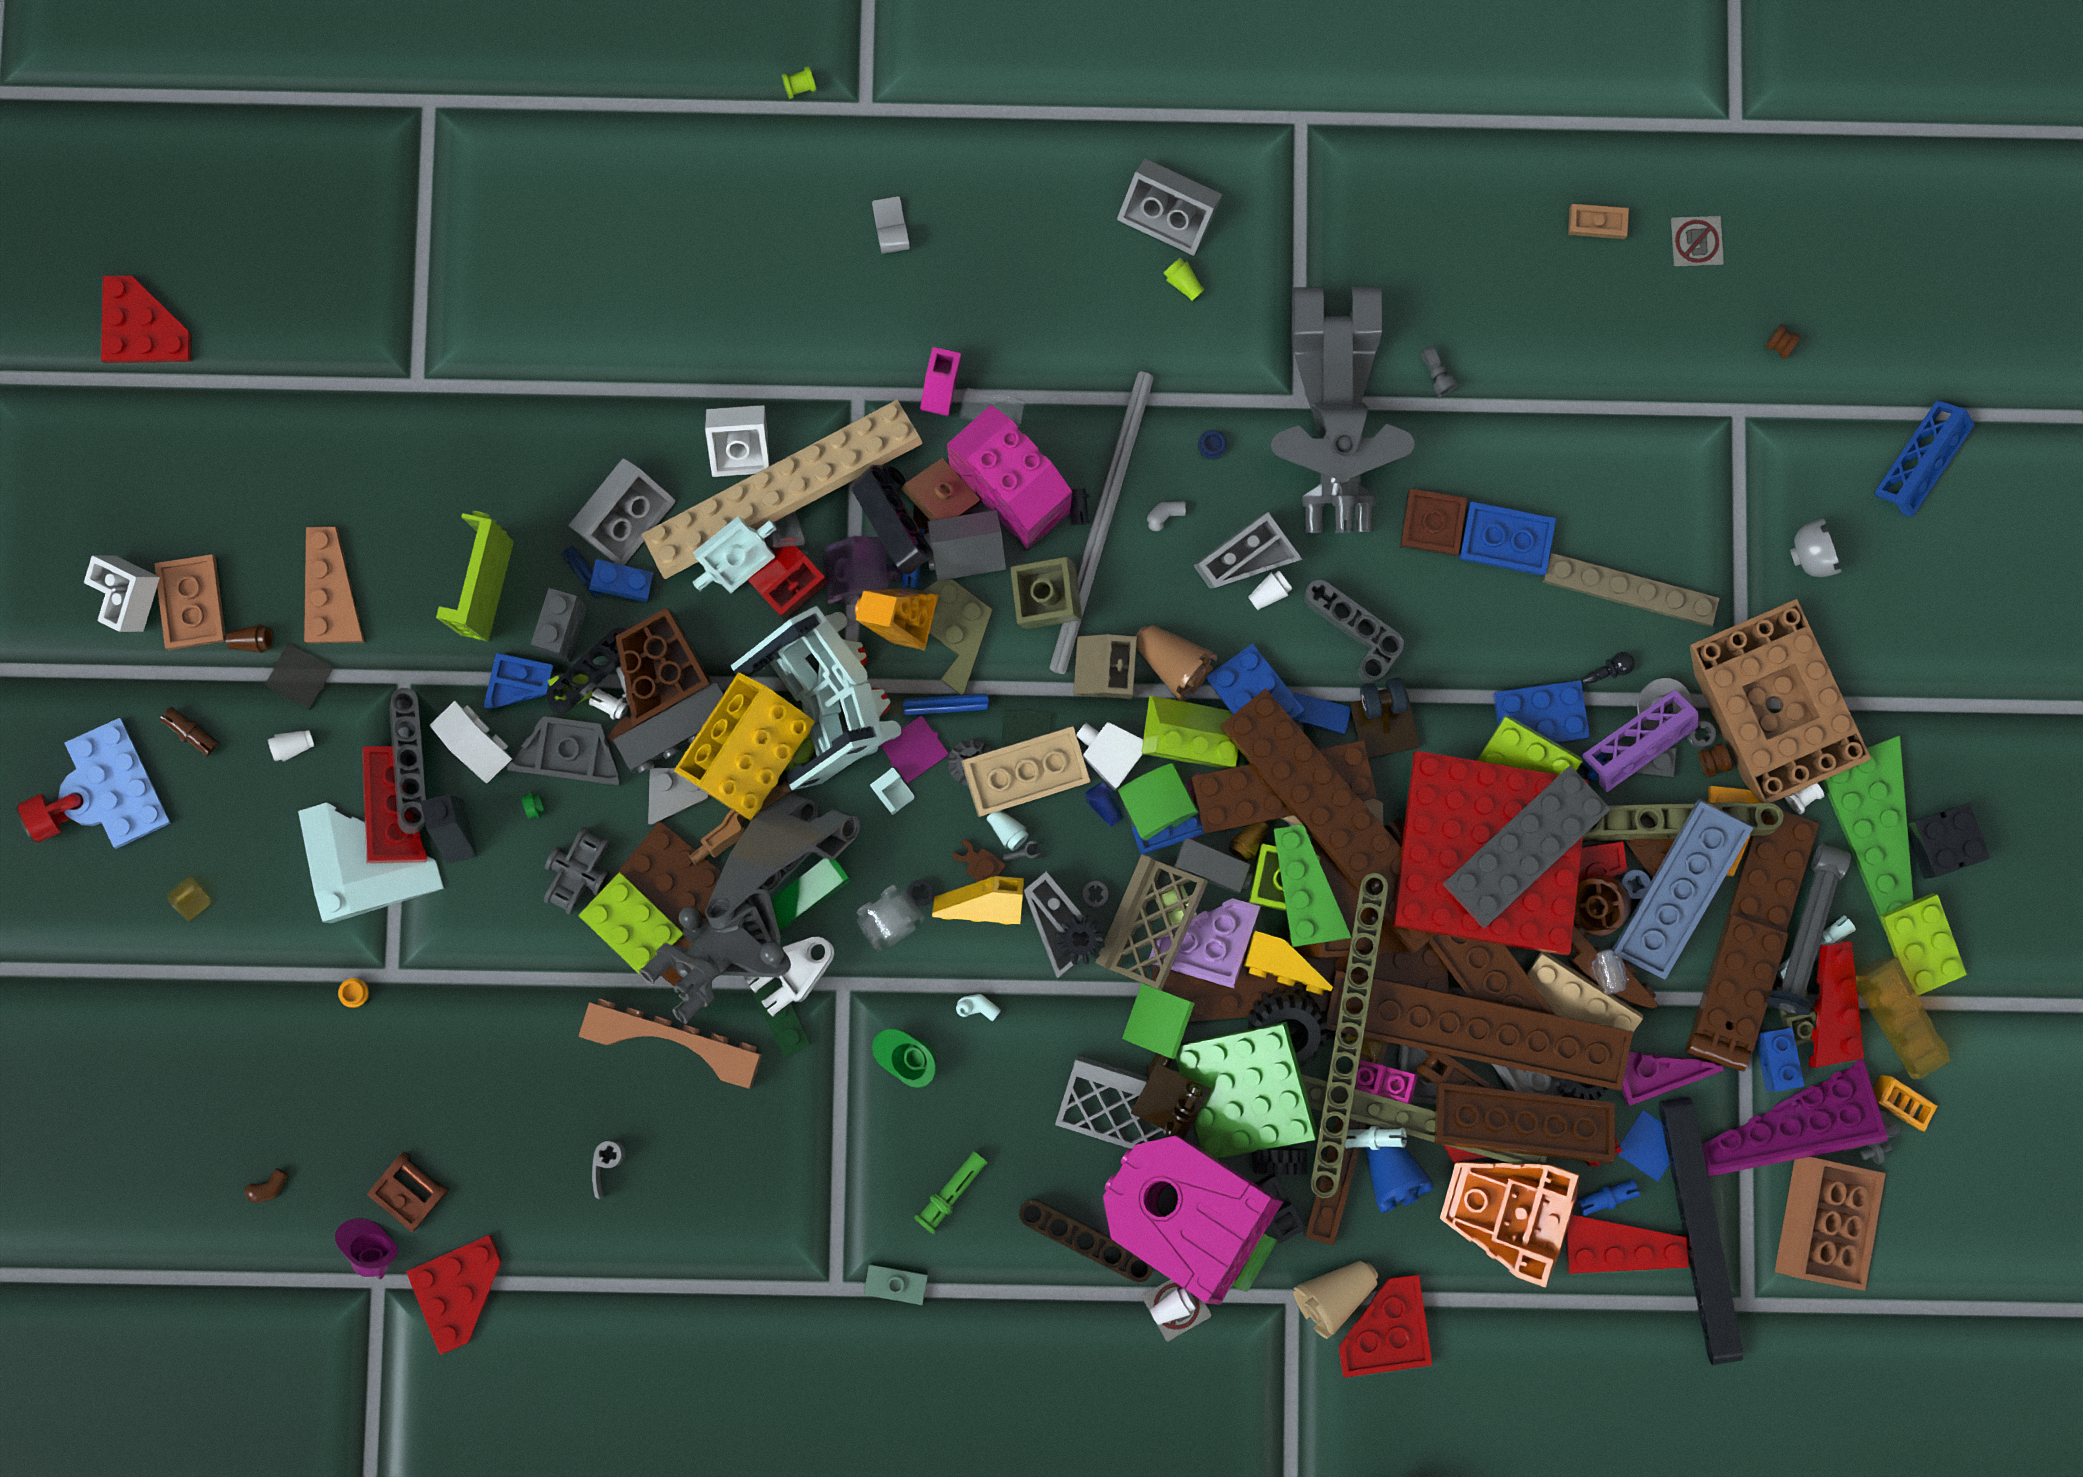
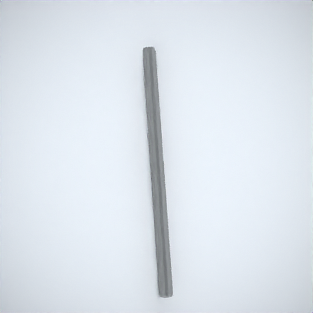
M1140 371L1137 373L1077 573L1082 617L1154 377L1147 372ZM1081 620L1062 623L1049 667L1051 671L1065 674Z

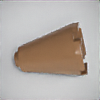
M1155 625L1142 627L1136 635V649L1180 701L1188 699L1184 696L1188 691L1194 694L1205 682L1206 676L1214 668L1210 665L1211 659L1217 661V655L1211 650Z

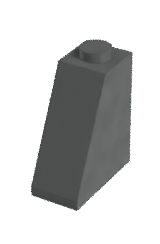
M1185 838L1182 842L1173 866L1203 878L1210 884L1237 894L1241 892L1242 888L1247 890L1253 873L1248 872L1250 864L1188 838Z

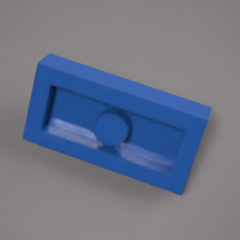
M596 559L589 590L646 603L653 572Z

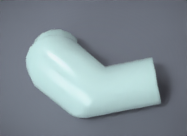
M981 994L962 997L956 1006L957 1013L962 1017L981 1012L991 1021L1001 1011V1009Z

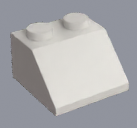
M764 405L706 409L705 430L712 477L756 474L770 466L768 430Z

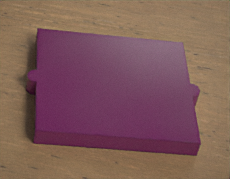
M922 715L902 728L901 734L897 738L888 740L880 745L892 761L890 763L891 766L896 767L907 784L949 755L937 738L938 733L932 731Z

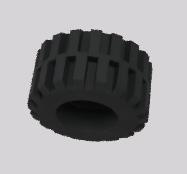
M1285 986V991H1280L1279 987L1273 989V993L1270 995L1267 992L1262 994V1001L1256 1000L1253 1004L1254 1010L1249 1012L1250 1021H1248V1028L1253 1029L1277 1024L1285 1019L1298 1020L1302 1022V1026L1296 1033L1290 1035L1297 1062L1302 1067L1307 1064L1306 1060L1308 1058L1314 1060L1317 1057L1316 1050L1321 1051L1324 1047L1322 1040H1326V1027L1317 1002H1314L1310 994L1305 996L1303 990L1297 988L1293 992L1292 987Z

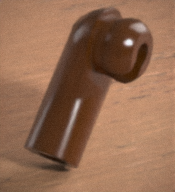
M275 1168L267 1183L259 1185L251 1183L245 1188L244 1194L252 1203L272 1200L277 1197L289 1174Z

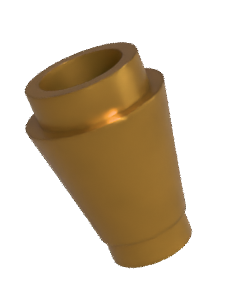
M1265 822L1248 825L1231 840L1229 851L1237 859L1245 863L1250 859H1254L1270 829Z

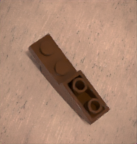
M1579 924L1573 925L1571 948L1576 954L1568 962L1576 971L1589 977L1596 985L1621 1001L1646 1009H1654L1659 1005L1654 1000L1656 994L1647 984L1643 983L1641 985L1634 977L1636 971L1628 962L1613 960L1607 964L1605 962L1608 959L1606 954L1598 946L1593 948L1586 940L1588 937L1586 931Z

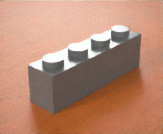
M717 682L613 739L632 773L638 771L639 774H643L655 766L653 762L663 756L665 760L670 759L681 752L679 747L688 742L690 744L693 742L723 696Z

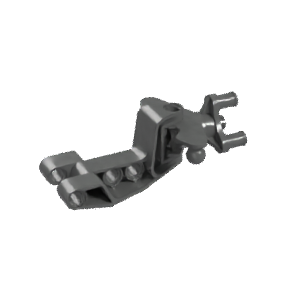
M1380 286L1351 287L1353 300L1352 311L1349 312V316H1324L1323 287H1293L1291 346L1320 437L1313 439L1300 425L1276 434L1271 440V450L1279 458L1320 474V483L1322 484L1302 496V507H1305V533H1323V506H1326V503H1332V506H1335V533H1344V521L1345 532H1354L1353 506H1355V532H1373V506H1376V496L1360 485L1361 474L1405 457L1414 449L1415 442L1413 436L1409 432L1386 424L1373 438H1362L1361 435L1368 412V407L1362 402V398L1382 334V291Z
M791 792L752 818L727 859L706 907L705 914L707 918H702L701 911L695 906H686L679 913L680 924L684 927L683 933L691 944L689 948L663 943L656 950V955L639 970L641 977L649 984H654L669 967L674 968L683 978L679 984L674 986L676 993L680 990L682 991L678 996L683 1001L672 1010L679 1021L684 1022V1024L688 1023L689 1019L702 1007H707L714 1000L712 981L720 975L774 978L780 977L789 971L791 961L780 945L781 936L770 894L811 853L834 860L857 837L860 831V821L857 817L837 809H832L818 818V804L811 799Z

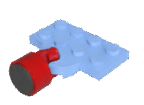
M121 718L65 742L76 770L67 775L60 785L59 799L50 804L46 796L40 793L18 803L16 808L18 818L31 841L36 843L62 833L60 824L71 819L86 826H95L102 823L115 849L171 824Z

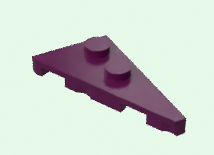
M1629 1051L1621 1091L1624 1102L1630 1106L1724 1070L1721 1064L1709 1060Z

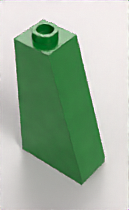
M824 858L771 899L779 933L783 932L852 881L836 858L834 860Z

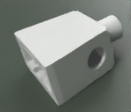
M1108 722L1100 732L1088 723H1085L1076 735L1078 739L1089 746L1083 754V759L1115 791L1143 755L1141 754L1143 739Z

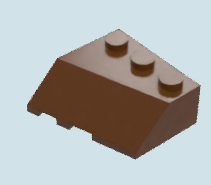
M667 607L616 636L633 728L713 684L674 612Z

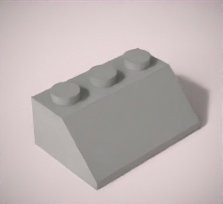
M1145 158L1134 174L1117 220L1194 256L1223 194Z
M623 458L568 526L616 564L625 565L644 542L641 534L657 526L676 500L640 468Z

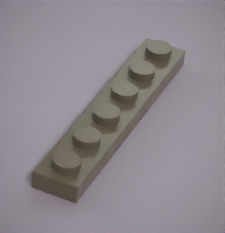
M1554 553L1549 555L1547 572L1542 579V582L1706 627L1713 626L1719 602L1718 597Z

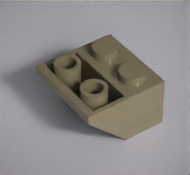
M1107 634L1077 637L1074 695L1132 699L1137 636Z

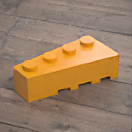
M909 588L865 590L862 593V597L856 603V620L892 644L925 651L939 594Z

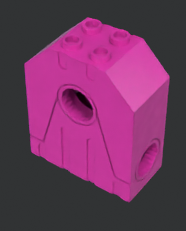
M993 405L988 406L947 443L949 466L979 496L982 503L990 511L997 510L1001 523L1014 537L1021 541V545L1027 551L1070 513L1072 498L1070 487L1052 462L1039 452V448L1025 434L1021 433L1018 426L1009 417Z
M1175 1135L1135 1145L1133 1149L1130 1148L1125 1152L1121 1159L1122 1167L1117 1175L1113 1174L1105 1185L1107 1191L1103 1199L1111 1239L1203 1302L1220 1305L1283 1204V1201L1187 1139ZM1172 1185L1177 1190L1178 1205L1172 1213L1164 1216L1158 1207L1159 1196L1164 1189Z

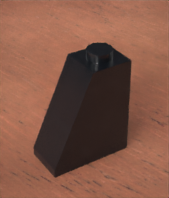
M446 794L420 801L427 831L448 864L477 857L463 799L452 794Z

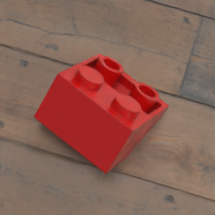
M789 539L773 552L775 555L773 560L748 579L749 583L783 621L827 584L824 575Z

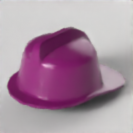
M354 1218L345 1221L338 1227L335 1233L337 1247L350 1261L353 1270L361 1276H376L378 1279H382L385 1276V1271L398 1255L396 1243L379 1225L371 1220Z

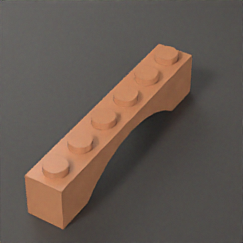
M599 999L598 1003L589 1002L578 1037L604 1045H613L626 1039L641 1036L670 1039L687 1046L699 1054L713 1068L720 1080L748 1089L752 1088L762 1054L756 1052L757 1046L740 1042L739 1047L728 1044L729 1038L714 1033L711 1034L710 1038L699 1035L701 1029L688 1025H683L682 1029L671 1026L672 1020L655 1016L654 1021L643 1018L644 1012L627 1007L626 1012L614 1009L616 1003Z

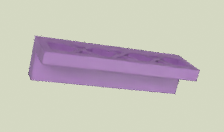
M1674 689L1585 752L1583 759L1599 774V785L1608 792L1697 729L1698 711ZM1673 701L1683 709L1677 714H1664V708ZM1646 720L1659 721V727L1656 729L1641 730V725ZM1622 737H1636V743L1632 746H1618V742ZM1601 752L1613 753V759L1604 766L1594 758Z

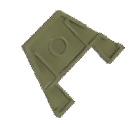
M940 580L923 590L924 592L939 594L929 634L958 655V658L942 677L941 681L958 694L964 695L992 614V609L954 580Z

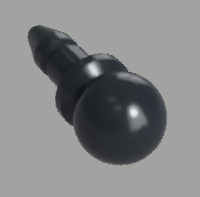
M1627 652L1617 653L1612 660H1605L1606 666L1589 672L1582 678L1581 683H1595L1608 677L1610 674L1613 679L1617 678L1618 674L1627 675L1633 671L1635 660Z

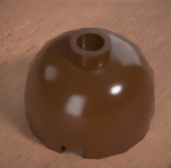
M1597 875L1586 878L1578 884L1574 921L1577 925L1580 923L1582 927L1587 929L1586 932L1589 934L1603 936L1613 933L1626 922L1631 912V899L1628 890L1620 881L1611 876Z

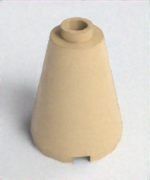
M1357 1261L1298 1284L1294 1287L1296 1291L1293 1292V1296L1306 1319L1311 1318L1317 1323L1313 1327L1316 1332L1328 1339L1336 1333L1377 1286L1376 1278H1378V1274L1370 1263L1367 1262L1365 1264L1362 1261Z

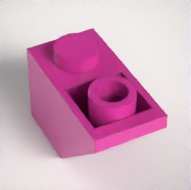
M932 347L920 410L949 416L962 363L961 353Z

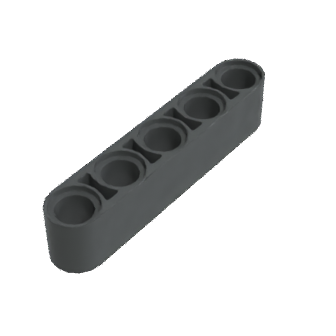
M399 688L393 693L389 708L398 825L403 832L415 834L421 831L425 825L420 801L426 800L419 705L417 695L413 690ZM405 699L411 703V707L409 709H401L396 705V702ZM407 727L413 731L414 735L405 738L400 736L398 730ZM408 755L413 757L416 763L413 766H405L401 763L400 758ZM405 784H413L417 787L418 792L408 795L403 791L402 787ZM414 812L418 814L420 821L415 824L409 823L405 820L404 815Z

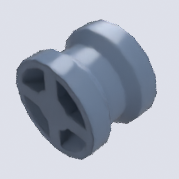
M1641 870L1625 872L1618 879L1628 890L1631 900L1642 898L1651 882L1648 875Z

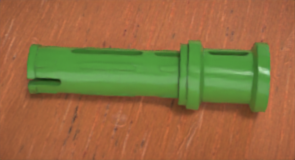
M974 1150L940 1193L930 1196L931 1201L920 1215L916 1214L913 1217L933 1235L937 1232L935 1228L943 1218L953 1212L952 1205L988 1163Z

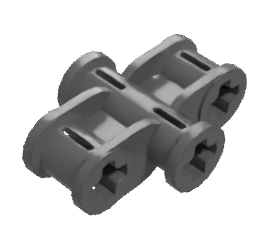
M584 826L577 834L568 854L562 852L561 847L556 846L546 861L545 870H554L558 873L546 892L544 903L549 904L551 902L566 910V914L572 915L586 887L597 896L604 888L610 874L607 871L601 872L596 869L609 847L610 839H601L588 832V828ZM586 842L592 843L596 848L587 845ZM559 861L566 863L569 867L560 864ZM585 874L595 878V881L585 877ZM558 894H561V895L567 897L568 900H565V899L559 897Z

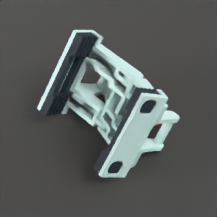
M817 606L789 619L731 665L736 675L739 672L748 677L771 664L797 702L801 700L804 713L816 721L811 728L810 735L817 757L809 763L799 764L786 773L791 790L824 783L854 761L875 753L878 750V746L888 740L897 738L901 734V727L896 721H879L880 717L889 711L890 700L883 689L871 688L870 683H867V672L863 667L867 662V653L862 643L843 640L837 633L847 626L846 616L841 612L824 616ZM811 652L819 662L818 674L805 659ZM839 701L841 702L849 731L844 733L838 713L841 712Z

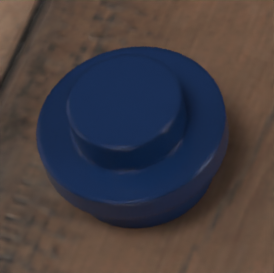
M1209 430L1199 438L1198 449L1204 457L1217 459L1225 453L1227 440L1221 432Z

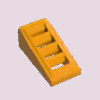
M1881 1075L1873 1088L1878 1107L1916 1129L1925 1132L1938 1107L1937 1105L1891 1076ZM1899 1092L1902 1093L1896 1105H1893ZM1912 1099L1907 1111L1904 1112L1909 1100ZM1921 1104V1105H1923V1107H1922V1109H1921V1111H1920V1113H1919L1917 1119H1915V1118H1913V1117H1914V1115H1915V1113H1916V1111H1917L1919 1105Z

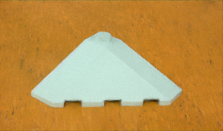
M329 803L298 811L314 894L322 922H338L445 889L435 859L427 856V862L366 864L365 822L355 817L350 819L337 812L338 808Z

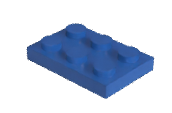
M1470 502L1459 560L1545 576L1556 518Z
M1251 644L1206 676V681L1232 715L1265 688L1293 721L1305 714L1303 707L1254 644Z
M1581 680L1493 693L1498 726L1507 714L1555 743L1590 738Z

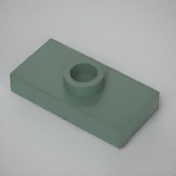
M869 1264L864 1295L923 1305L928 1274Z

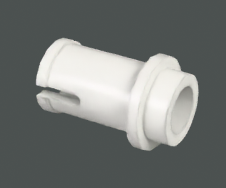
M599 688L592 693V696L596 698H590L589 705L610 714L611 719L615 720L617 718L621 720L627 713L629 705L625 703V699H617L601 691Z

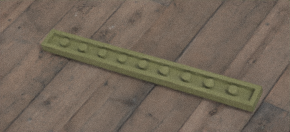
M1301 1074L1310 1108L1323 1111L1328 1081ZM1336 1086L1331 1091L1332 1097L1338 1101L1345 1100L1349 1095L1347 1089L1342 1086ZM1354 1089L1350 1119L1385 1129L1404 1128L1407 1135L1434 1142L1435 1111ZM1450 1146L1508 1163L1546 1164L1547 1160L1546 1156Z

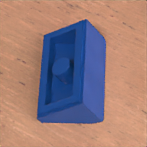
M1294 693V697L1305 710V714L1295 719V723L1345 735L1351 710L1350 707Z

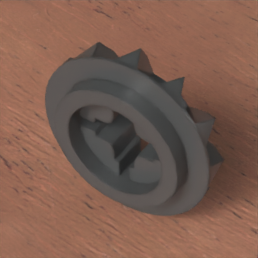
M974 739L961 741L952 749L948 759V767L952 777L960 784L969 786L965 773H963L964 769L961 761L964 759L961 755L971 758L977 752H979L978 755L991 752L985 743Z

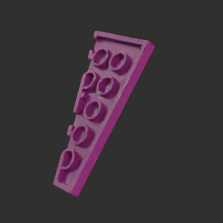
M1860 1059L1854 1063L1853 1067L1842 1073L1838 1071L1832 1074L1829 1080L1817 1086L1812 1085L1773 1106V1110L1762 1116L1756 1115L1750 1118L1747 1124L1735 1130L1730 1129L1702 1144L1708 1177L1885 1142L1888 1141V1137L1864 1060Z

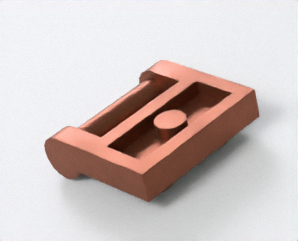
M402 1152L367 1195L408 1230L415 1232L434 1207L448 1193L449 1189L443 1184L439 1186L410 1162V1157ZM400 1170L431 1194L427 1201L396 1177Z

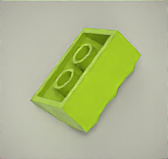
M1149 696L1141 754L1215 768L1236 767L1238 748L1220 728L1221 724L1232 716V713L1229 710Z

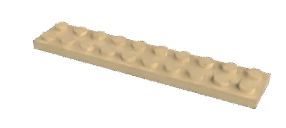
M895 400L641 535L664 579H667L699 562L693 552L737 516L748 527L758 530L768 520L775 522L855 480L871 465H883L923 443L899 401Z

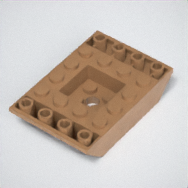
M1797 599L1690 645L1695 678L1743 782L1761 803H1772L1871 760L1869 752ZM1773 697L1779 701L1780 710L1777 713H1771L1767 709L1766 701L1768 698Z

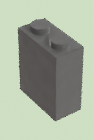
M997 510L928 521L929 533L924 534V538L933 551L932 556L928 559L930 570L936 569L937 581L1006 570Z
M548 588L531 645L544 655L571 662L588 607L575 595Z

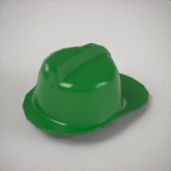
M891 1028L881 1031L874 1038L872 1050L876 1061L903 1083L910 1087L921 1088L927 1086L933 1080L936 1073L935 1052L927 1041L913 1038L906 1032Z

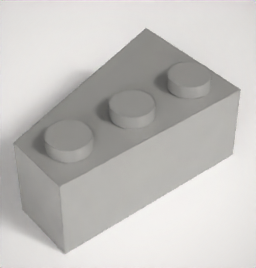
M1269 512L1258 516L1193 566L1209 588H1216L1302 560V558Z
M1045 872L1023 892L1058 979L1073 966L1072 959L1074 954L1070 953L1066 959L1061 957L1068 949L1067 947L1056 949L1055 945L1065 942V939L1055 937V933L1060 931L1066 934L1067 931L1062 928L1060 923L1065 921L1072 927L1071 916L1075 915L1078 924H1081L1083 915L1051 876ZM1075 932L1072 935V938L1075 939L1072 941V944L1075 947L1079 945L1087 946L1088 941H1085L1088 936L1084 932L1080 935ZM1101 937L1095 938V941L1102 942L1103 939ZM1079 955L1078 961L1082 959V955Z

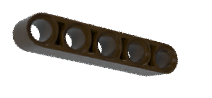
M1028 1199L1020 1206L1019 1218L1021 1222L1034 1231L1134 1282H1145L1152 1275L1153 1267L1147 1264V1270L1143 1275L1137 1276L1131 1273V1264L1136 1260L1142 1259L1096 1229L1036 1199ZM1035 1205L1041 1210L1039 1219L1028 1221L1024 1217V1209L1027 1206ZM1063 1219L1066 1221L1068 1227L1065 1233L1056 1235L1051 1231L1050 1225L1053 1220ZM1087 1232L1093 1235L1094 1242L1091 1247L1084 1249L1077 1244V1238L1081 1233ZM1109 1246H1115L1120 1249V1257L1115 1262H1109L1104 1258V1251Z

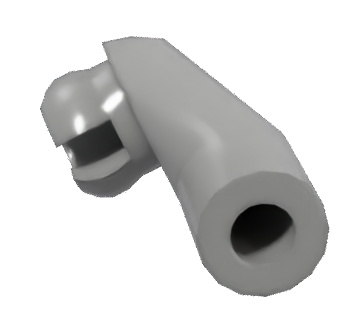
M1185 501L1158 503L1148 514L1149 529L1161 531L1164 528L1163 522L1169 516H1185Z

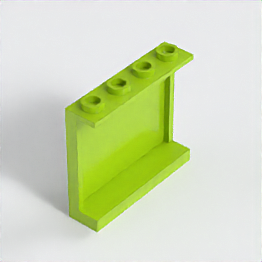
M472 511V515L462 513L461 517L477 534L458 609L454 610L439 606L436 618L460 636L489 642L514 541L507 535L506 531L501 529L502 526L497 525L495 520L490 519L489 514Z

